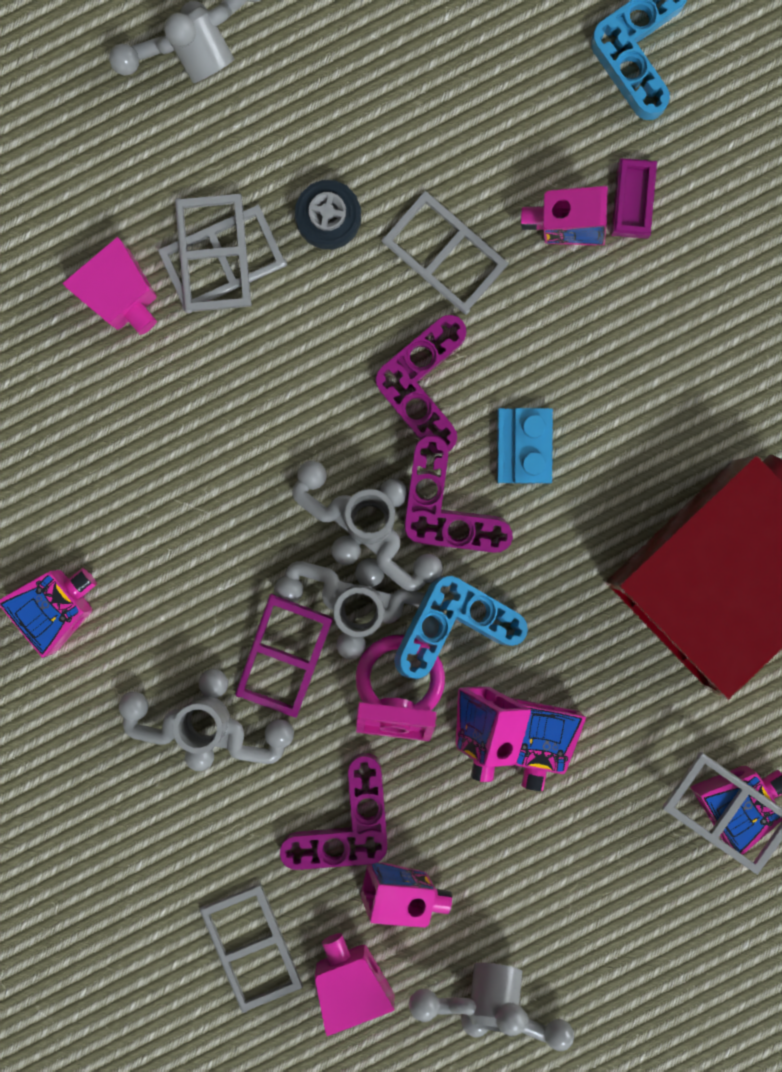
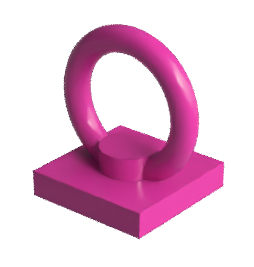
M405 635L387 636L369 646L361 656L356 669V688L362 700L358 706L356 733L430 741L435 729L437 712L432 710L438 704L445 686V673L439 656L429 672L430 685L428 691L418 703L414 704L412 701L400 698H383L380 700L371 686L370 676L372 667L381 655L398 649ZM415 638L414 643L421 645L416 653L417 655L421 648H430L428 644L419 642Z

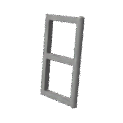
M426 191L381 240L382 243L465 315L470 312L471 307L509 265L507 261ZM425 204L430 206L458 231L426 269L393 241ZM464 237L497 265L465 303L432 275Z
M231 194L175 199L185 313L252 307L242 195ZM234 204L238 246L187 251L184 209ZM239 256L243 298L192 303L188 260Z
M259 204L243 211L244 221L257 217L276 262L249 273L250 282L287 266V262L280 253ZM235 215L186 237L187 247L209 238L213 248H222L216 234L236 226ZM176 241L159 249L158 252L180 298L182 309L185 311L183 286L169 255L179 251V241ZM218 257L229 283L192 299V303L210 301L242 286L241 277L235 278L226 257Z
M702 752L698 753L695 761L662 806L666 812L757 875L782 841L781 822L757 858L752 862L719 839V836L748 795H751L781 817L782 808ZM704 764L740 788L710 832L675 808Z
M262 884L253 886L210 905L202 906L199 909L242 1013L303 988V983ZM257 896L272 935L226 953L211 914ZM276 943L292 982L246 1000L230 962Z

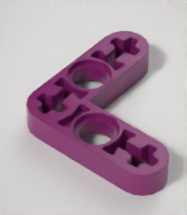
M446 315L438 319L383 365L376 376L379 392L418 439L433 433L428 427L424 433H421L417 427L426 424L433 414L437 416L439 420L433 422L435 428L439 432L445 429L449 432L446 439L449 443L448 452L456 445L457 432L450 421L419 386L418 382L464 343L467 334L466 326L459 317L454 315ZM446 325L449 329L456 326L458 331L455 336L458 340L453 342L450 338L446 339L439 347L445 352L439 355L435 345L427 340V338L432 336L434 342H436L443 335L442 326ZM418 347L428 349L432 355L431 362L425 367L415 366L410 359L411 352ZM388 372L393 376L397 373L402 376L399 384L405 392L409 386L415 390L407 394L400 404H397L394 400L400 397L399 392L392 386L388 389L383 386L386 383L384 375ZM413 399L422 400L427 406V414L419 420L411 419L406 413V405L409 401ZM429 442L427 449L433 454L442 455L443 451L438 450L436 446Z
M427 434L421 437L416 443L405 520V531L408 537L414 542L492 553L506 550L511 545L513 532L505 519L498 516L441 509L448 463V446L445 440L438 435ZM429 442H435L437 449L443 451L441 456H435L433 470L441 469L440 475L431 471L417 472L418 466L426 469L427 456L420 451L421 448H428ZM420 480H433L438 487L437 493L429 499L421 498L416 492V485ZM419 516H425L428 524L438 525V517L445 518L442 524L443 537H436L437 529L426 528L424 534L417 533V527L411 526V523L418 522ZM456 520L465 521L469 526L468 535L463 539L452 538L448 533V527L452 522ZM474 523H481L480 530L487 532L493 531L494 526H500L501 532L506 535L505 537H499L497 543H491L490 536L479 534L480 541L474 542L476 534Z
M361 753L356 755L349 764L348 781L352 827L290 833L285 837L280 848V858L286 867L294 870L368 865L378 863L384 858L387 853L388 842L382 767L376 756L371 753ZM362 762H368V767L375 769L376 772L370 773L369 786L370 789L377 786L378 791L366 789L355 792V788H363L362 775L359 773L355 774L354 771L360 769ZM369 798L376 801L379 807L377 814L373 817L362 816L357 809V805L361 800ZM369 836L374 837L375 843H381V845L376 846L374 853H368L367 847L362 846L355 848L356 855H350L351 842L349 837H355L354 845L365 844ZM336 838L344 844L345 850L340 856L331 857L326 854L323 845L328 839ZM313 840H318V858H313L314 850L304 851L300 859H296L293 852H288L294 842H299V846L302 849H309L313 846Z

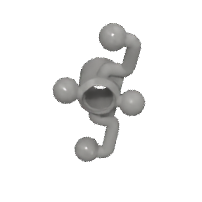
M223 0L210 11L198 1L186 2L182 6L180 13L172 14L167 18L165 23L166 36H160L132 46L122 43L115 45L109 54L111 67L116 73L128 76L137 71L139 60L161 53L168 54L175 50L191 81L197 83L235 60L217 26L225 22L247 1L256 3L262 0Z
M307 461L300 466L297 473L298 481L292 490L293 499L322 522L335 521L349 533V536L337 538L332 545L331 553L336 562L342 565L353 564L361 555L360 545L363 544L377 555L376 562L380 570L407 591H417L426 583H432L440 578L443 572V565L441 560L433 554H423L416 559L413 566V576H410L391 560L398 552L401 542L399 535L393 530L395 521L394 508L401 506L408 497L407 487L402 481L392 478L381 484L379 491L366 489L357 492L352 497L341 495L336 497L328 507H325L307 493L310 489L320 488L324 484L327 476L325 467L317 461ZM367 506L379 509L385 517L384 528L374 533H365L357 529L354 524V518L360 509Z
M367 558L358 563L355 569V576L359 585L339 581L335 571L304 561H296L290 564L285 572V576L279 578L274 585V594L276 596L296 603L303 594V586L299 580L300 576L325 582L322 599L328 608L334 610L336 624L343 631L337 639L336 647L338 653L346 659L359 658L366 647L365 636L374 633L381 623L390 624L399 619L404 603L419 607L426 594L405 589L389 594L373 589L384 578V573L380 570L374 558ZM358 593L366 594L374 601L376 613L368 623L356 624L351 622L346 616L345 604L352 595ZM443 603L440 606L431 605V609L441 611L444 614V610H440ZM428 616L422 623V631L424 635L432 638L438 633L439 623L433 616Z
M209 669L200 676L199 689L204 696L192 700L183 709L169 711L163 720L162 730L138 724V720L142 719L148 710V701L143 694L136 691L128 692L121 697L119 702V712L123 716V729L129 737L158 745H165L175 739L177 744L186 751L185 762L194 771H204L212 765L214 761L212 749L214 747L228 749L230 755L238 760L273 764L282 757L284 748L289 746L294 738L292 725L285 720L276 719L270 722L265 729V739L270 745L269 749L243 745L244 729L238 721L230 719L227 707L218 699V697L226 692L228 680L226 675L217 669ZM203 710L208 712L216 722L217 732L211 735L198 733L191 723L193 711Z
M475 963L470 998H437L436 994L429 989H419L413 993L409 1000V1011L415 1019L421 1022H428L437 1014H463L461 1018L462 1028L468 1035L474 1038L483 1036L489 1030L502 1032L508 1036H516L522 1032L547 1043L549 1047L556 1051L567 1050L574 1041V1030L570 1023L562 1019H555L547 1026H544L528 1018L527 1013L520 1006L523 972L511 966L494 963Z

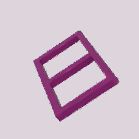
M270 594L235 695L297 718L334 617L283 599L275 594ZM274 606L323 623L310 661L261 643ZM258 652L306 670L293 706L245 689Z

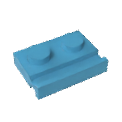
M498 408L497 483H552L553 408Z

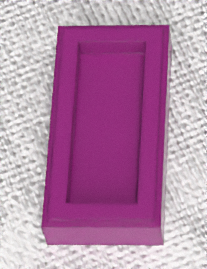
M619 159L617 163L611 236L648 239L651 236L657 161Z

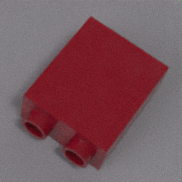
M771 454L763 461L757 455L732 460L605 582L706 689L728 700L782 650V459Z

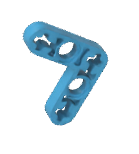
M631 0L602 20L596 26L592 36L591 48L593 53L635 114L641 119L654 120L658 118L669 103L670 92L637 43L677 16L682 11L687 0H675V2L674 0H667L661 4L659 10L656 5L661 0ZM635 10L644 11L649 17V23L645 26L634 25L631 22L630 13ZM604 33L608 37L616 36L614 45L611 42L604 44L601 41ZM617 51L620 55L617 57L616 60H613L614 55ZM626 61H632L638 65L640 75L635 78H627L621 73L620 65ZM644 79H646L647 82L644 88L640 86L638 90L635 91L634 89L637 88L643 82ZM656 95L659 99L656 105L653 103L646 105L643 102L646 96L653 97Z
M453 576L440 577L430 584L396 652L394 659L395 667L402 676L418 679L426 676L432 669L455 620L498 644L508 646L518 645L523 642L528 631L527 623L524 617L459 578ZM451 585L450 593L454 597L452 600H445L440 610L447 611V614L445 615L441 611L431 609V605L440 606L444 599V594L440 592L441 587H449ZM477 600L481 601L486 607V615L480 622L472 619L470 615L471 605ZM428 616H433L439 623L438 633L432 638L424 635L422 631V623ZM495 619L500 622H511L510 627L515 630L514 634L506 635L507 631L505 628L492 623ZM415 638L419 642L430 644L429 649L421 648L417 655L418 661L421 662L420 667H412L409 670L411 663L406 658L408 654L415 655L421 646L414 643Z

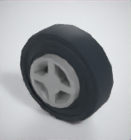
M321 180L310 184L300 194L295 205V222L301 236L309 244L320 249L334 250L347 245L356 236L361 225V207L357 196L347 185L336 180Z

